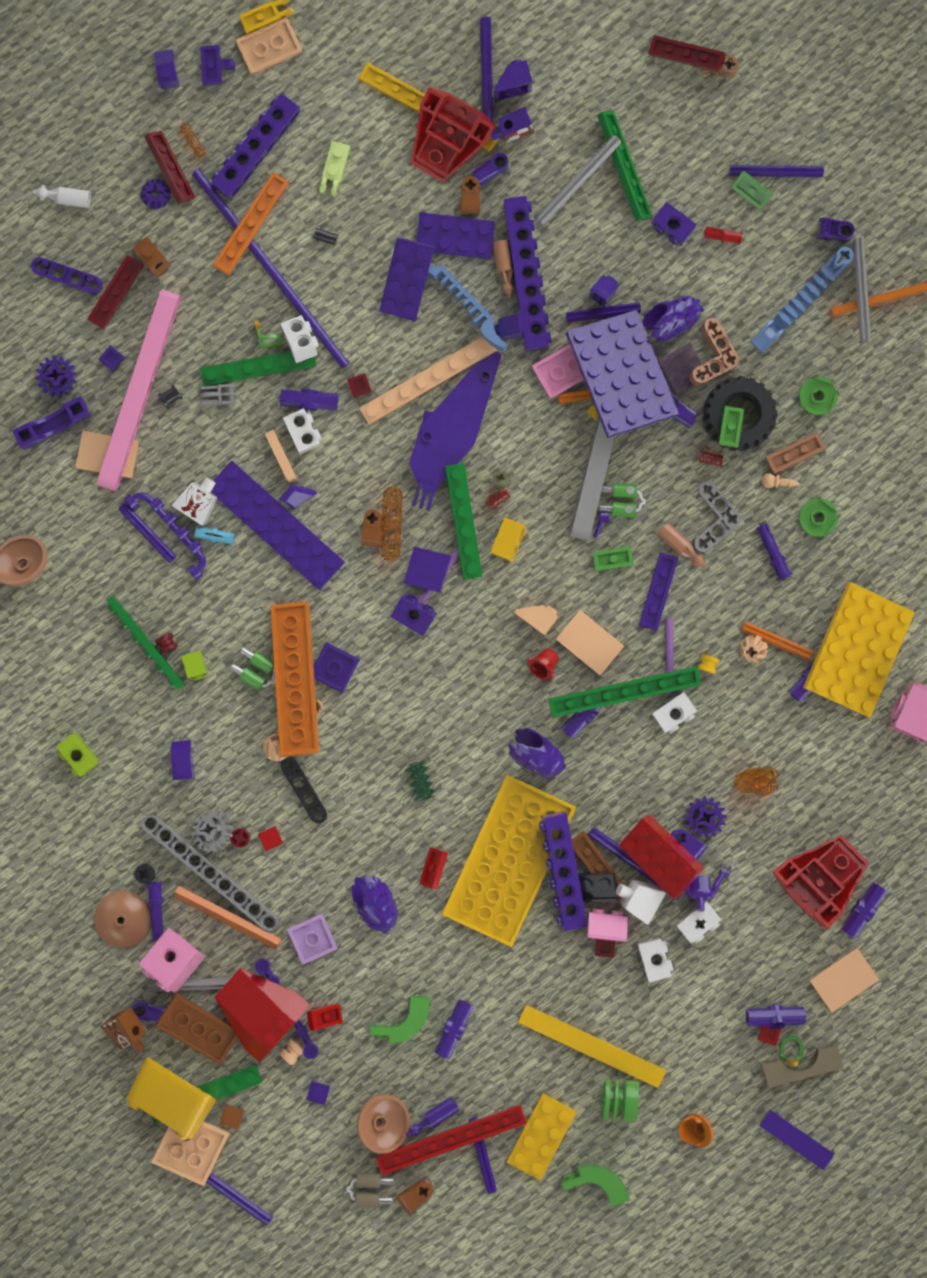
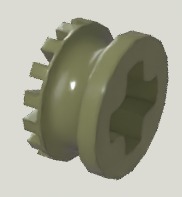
M498 472L492 477V482L497 490H503V488L505 490V487L508 488L510 486L511 480L506 472Z

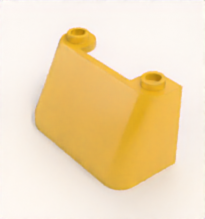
M149 1057L143 1062L126 1097V1100L129 1101L127 1103L128 1106L135 1110L138 1108L142 1109L177 1132L175 1135L184 1141L187 1138L193 1140L217 1101L211 1095L203 1092Z

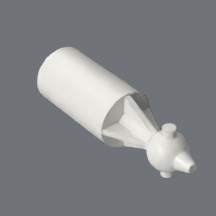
M41 185L40 188L33 190V193L41 201L49 197L58 204L83 208L90 207L91 191L58 187L48 191L45 185Z

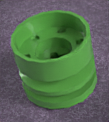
M605 1079L600 1097L602 1120H608L610 1111L612 1112V1121H615L617 1113L621 1112L623 1122L636 1123L639 1100L638 1081L625 1080L623 1089H619L618 1080H614V1086L611 1088L610 1079Z

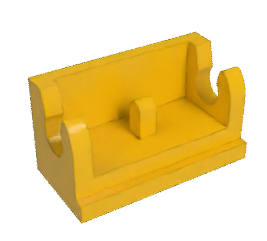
M504 517L490 553L513 563L527 527L524 524Z

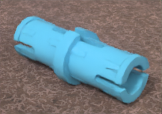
M196 527L195 538L211 540V543L221 542L233 545L235 533L219 531L218 528Z

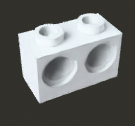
M302 315L280 323L283 335L296 363L317 356L316 348L319 347L315 336L311 337V326L308 321H304Z
M303 408L283 418L300 455L320 446L319 440H322L318 429L314 430L311 425L314 420L310 411L306 413ZM303 418L305 423L303 426L297 427L295 426V420ZM305 435L313 437V441L310 444L303 443L302 440Z

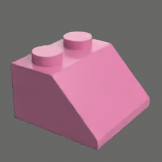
M593 908V912L588 911L586 935L588 938L627 942L628 917L623 915V911L612 910V914L604 913L603 909Z

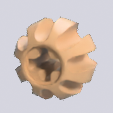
M750 635L745 640H742L740 655L741 657H746V662L751 663L754 661L756 664L761 662L762 658H766L768 653L766 648H768L767 642L761 640L762 637L757 635L754 638L753 635Z
M279 733L268 736L263 743V751L266 757L273 761H282L287 758L280 756Z

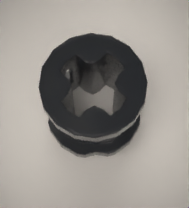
M174 384L163 394H158L166 408H169V405L176 400L183 399Z

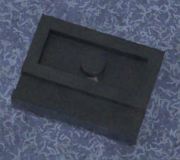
M615 872L578 873L583 902H616L619 899L616 895L617 883Z

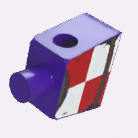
M520 108L497 119L499 126L494 128L491 137L493 141L504 137L506 142H510L535 132L526 108Z

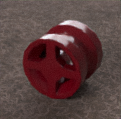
M172 632L155 640V643L160 647L161 654L178 647V644L173 640Z
M244 828L235 829L231 833L233 836L230 837V841L235 847L241 848L250 842V833Z

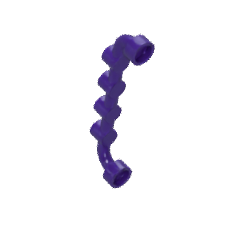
M140 492L133 496L128 494L123 498L132 510L139 506L137 503L139 500H145L166 525L172 529L177 537L198 558V565L196 567L191 565L187 569L198 581L203 576L201 572L206 566V557L201 551L203 546L196 539L192 541L188 537L190 534L188 529L184 525L179 527L175 523L178 519L171 511L165 512L162 508L165 504L158 497L154 499L148 493Z
M265 958L257 960L254 965L255 971L258 974H265L269 981L279 984L280 979L270 969V962ZM298 1019L294 1026L297 1030V1036L302 1038L305 1044L303 1055L307 1059H314L319 1053V1048L310 1039L308 1028L302 1025L300 1019Z

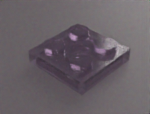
M691 343L658 360L662 373L674 395L694 385L691 383L689 375L696 367L702 365ZM705 371L699 375L697 374V379L706 375Z

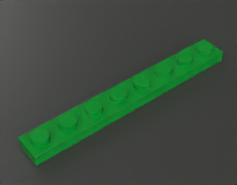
M694 666L548 698L551 717H558L699 686L701 681L698 667Z

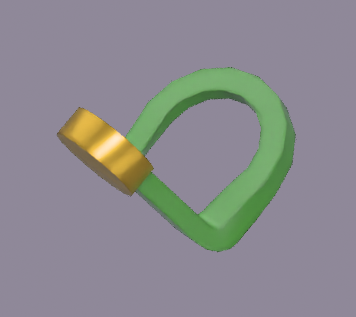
M255 320L256 333H258V341L261 348H274L283 343L282 337L279 335L261 336L259 320ZM276 338L278 341L262 344L261 339Z
M790 1035L781 1041L779 1058L785 1060L787 1065L799 1066L804 1049L801 1039ZM789 1040H796L800 1046L798 1057L795 1059L784 1056V1046Z

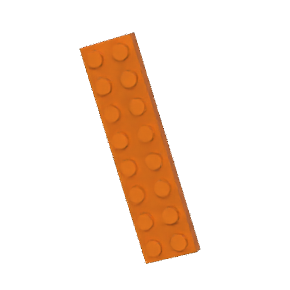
M305 601L270 605L280 756L318 754L320 752L310 603Z

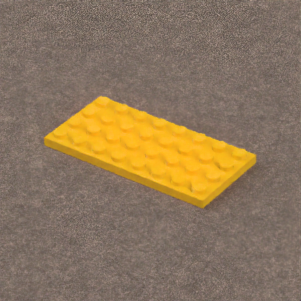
M506 775L442 915L512 947L548 870L546 866L548 855L542 845V840H545L544 834L540 832L539 828L540 816L563 811L567 813L568 823H570L576 806ZM555 829L552 831V839L558 837L559 830Z

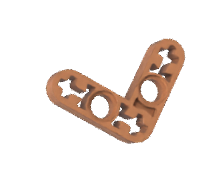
M714 318L707 319L702 324L701 331L716 358L696 367L690 373L689 379L695 386H701L735 368L739 363L737 353L720 323ZM708 326H713L714 329L709 330ZM716 340H721L724 343L723 349L717 347ZM732 359L733 362L727 363L726 360ZM711 364H715L718 367V373L711 371ZM705 371L706 375L697 379L696 375Z

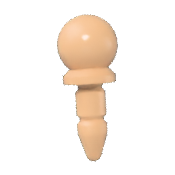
M766 473L762 477V484L766 488L774 486L778 488L779 485L789 487L799 485V482L793 479H780V475L775 476L772 473Z

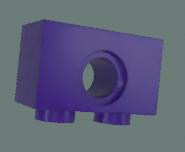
M668 202L663 205L651 223L654 225L653 229L656 232L666 234L672 244H679L680 246L684 244L697 225ZM675 222L678 228L672 230L668 227V223Z
M404 594L390 617L424 636L436 617L437 612L434 611L435 609L428 604L423 605L418 602L414 595ZM411 609L417 610L419 617L412 616Z

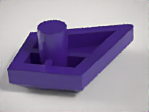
M291 484L279 499L295 509L315 496L317 491Z

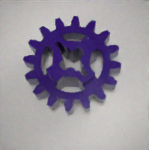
M55 355L52 356V360L46 357L45 364L39 363L42 368L36 369V372L40 374L35 377L37 381H40L37 386L39 388L44 387L42 392L46 394L49 391V396L51 397L56 393L57 397L60 398L62 392L68 395V389L74 390L71 386L72 383L77 384V381L73 379L78 376L76 372H73L76 367L74 365L69 366L71 363L69 359L64 362L63 356H60L59 360H57ZM59 364L65 366L68 371L60 370ZM56 372L60 375L59 377H57V380L52 378L56 375ZM46 382H52L54 389L48 387Z
M703 796L702 801L695 798L696 804L690 802L689 805L692 808L685 810L689 813V816L684 817V819L689 820L686 826H692L691 833L697 831L698 837H701L702 833L705 838H708L709 833L712 836H716V830L722 831L720 825H726L722 821V818L727 817V815L722 814L725 808L718 807L721 803L720 801L713 803V797L709 801H707L706 796ZM704 804H709L715 809L707 810ZM697 808V810H698L697 817L693 818V813H694L695 809ZM702 813L712 814L708 817V822L700 820L703 817ZM716 816H718V821H717L716 825L714 826V824H713L714 818H715ZM703 824L707 830H701L697 825Z

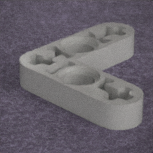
M709 481L703 482L699 486L698 492L719 519L695 539L694 547L701 553L710 550L741 522L740 514L720 490ZM703 486H711L712 489L710 490V492L713 494V496L715 495V493H717L719 496L715 497L710 502L708 499H710L711 496L708 493L703 494ZM716 500L724 501L725 507L723 510H717L714 507ZM728 507L731 509V511L728 512L729 515H735L737 517L735 519L736 524H729L727 522L729 520V517L726 514L724 515V517H722L721 513L725 512L728 509ZM715 526L723 530L720 537H715L712 534V529ZM708 532L710 538L715 540V542L712 543L710 540L706 543V549L704 547L699 548L700 542L698 540L704 541L708 537L705 535Z

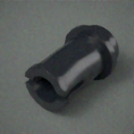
M321 227L320 229L316 228L313 239H316V242L322 241L335 246L339 234L322 230Z

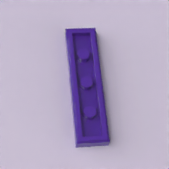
M660 552L638 626L654 631L658 630L678 557Z
M769 1109L759 1124L760 1127L823 1170L834 1156L833 1152L771 1109Z

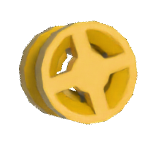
M702 654V661L698 665V669L715 674V667L719 664L720 660Z

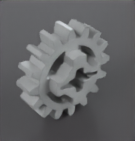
M208 810L207 815L201 813V819L195 820L198 824L197 826H192L196 830L192 833V836L196 837L193 842L198 844V848L207 852H217L218 848L224 849V843H230L227 838L233 836L229 833L233 827L228 825L231 820L226 818V814L220 813L217 810H214V812Z

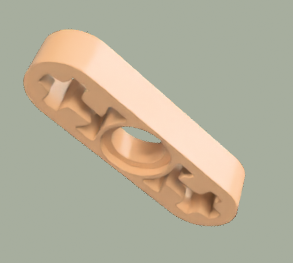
M275 431L266 432V438L288 483L296 480L297 477Z

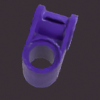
M819 218L820 228L816 238L826 241L847 242L852 238L855 228L848 221ZM840 229H848L850 235H842Z
M676 829L672 831L671 835L676 840H678L677 834H683V842H678L698 861L707 849V846L684 830Z

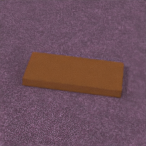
M175 992L155 1023V1027L220 1065L238 1038L229 1023Z

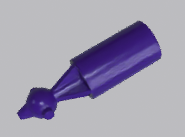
M452 1096L425 1112L419 1124L411 1125L406 1135L417 1136L421 1129L435 1128L458 1113L460 1109Z

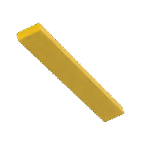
M367 62L358 78L359 81L420 113V103L425 95L423 92ZM490 135L487 143L481 148L491 153L498 139L493 141Z
M525 1005L518 1023L659 1088L666 1073L664 1068L529 1005Z

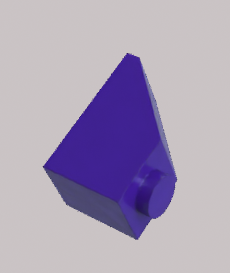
M173 49L154 52L155 68L161 90L180 87Z
M603 275L591 288L589 297L605 307L618 290L617 281L611 276L606 277Z
M521 313L499 318L498 324L494 325L495 333L502 341L523 338Z
M191 740L171 743L173 780L195 778Z

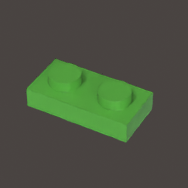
M745 171L740 174L731 186V188L760 211L773 196V193Z
M724 407L718 445L738 448L744 409Z
M631 546L593 552L595 572L634 565Z

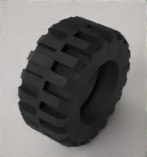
M739 376L738 378L730 377L725 381H721L713 388L705 400L702 410V421L705 423L704 429L706 433L710 434V439L719 443L723 419L722 408L726 401L736 396L745 397L757 409L756 423L749 430L740 433L738 448L719 445L723 449L726 447L729 448V451L734 452L735 450L742 452L747 449H753L769 437L776 425V417L778 416V410L775 407L777 405L776 400H773L770 389L767 391L764 387L765 384L756 382L755 378L750 377L747 379L745 376Z

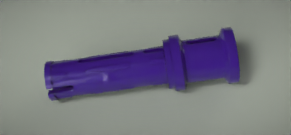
M768 523L758 526L756 529L771 560L770 566H773L776 572L777 581L793 575V572L789 571L785 562L786 557L782 556Z
M163 882L146 883L149 896L147 903L150 905L152 941H157L164 934L162 917L164 898H162L161 891Z

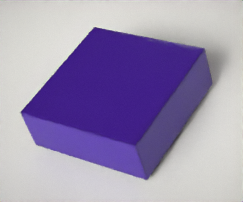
M109 345L98 360L114 372L126 357Z

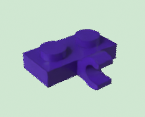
M219 45L200 46L203 86L223 85L222 70H235V62L233 59L221 60Z

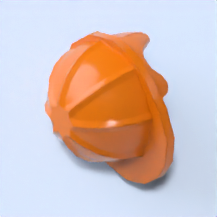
M690 1114L679 1124L678 1132L682 1141L696 1147H706L712 1143L713 1130L711 1122L703 1115Z

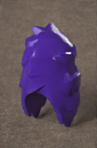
M680 296L679 298L654 305L652 309L644 314L642 324L647 330L654 329L651 336L657 338V341H667L680 336L684 331L690 329L699 320L700 313L704 312L705 309L700 305V299H694L691 296Z
M530 728L515 730L517 745L509 743L508 747L510 749L509 755L518 765L536 772L542 778L557 776L566 768L563 755L547 738Z
M364 875L363 879L355 877L354 885L351 886V893L354 904L358 909L357 914L363 917L362 921L367 923L369 928L386 934L391 928L396 926L398 909L391 890L376 876H373V879L367 875Z

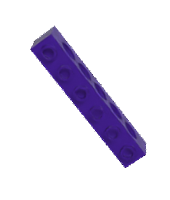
M282 93L271 101L269 110L267 112L264 111L260 115L258 124L249 129L247 138L237 144L236 152L232 157L228 156L221 171H216L212 176V186L229 200L233 199L301 112L300 107ZM276 113L283 114V117L280 120H275L273 118V116ZM264 128L271 129L268 135L261 133ZM254 142L260 144L256 150L250 149V145ZM242 157H246L248 159L247 163L244 165L238 163L239 159ZM230 172L236 173V177L232 180L226 178Z
M560 811L540 816L539 828L540 832L544 834L545 839L542 840V845L548 855L546 866L548 871H551L552 878H549V883L555 893L553 904L558 909V915L556 916L558 927H561L564 931L587 927L567 813ZM558 829V837L552 839V831ZM558 848H562V855L555 857V851ZM561 867L566 868V872L563 876L558 875V871ZM569 886V892L562 895V888ZM571 904L573 910L570 913H565V908Z

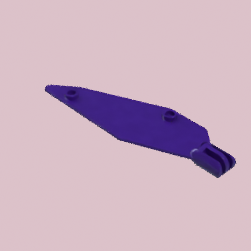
M499 352L492 353L474 365L420 426L409 462L418 483L411 506L415 507L419 492L422 490L423 494L419 508H423L428 492L431 494L426 510L430 511L436 489L446 478L445 466L458 464L475 445L501 360ZM487 374L489 378L483 379L482 375Z

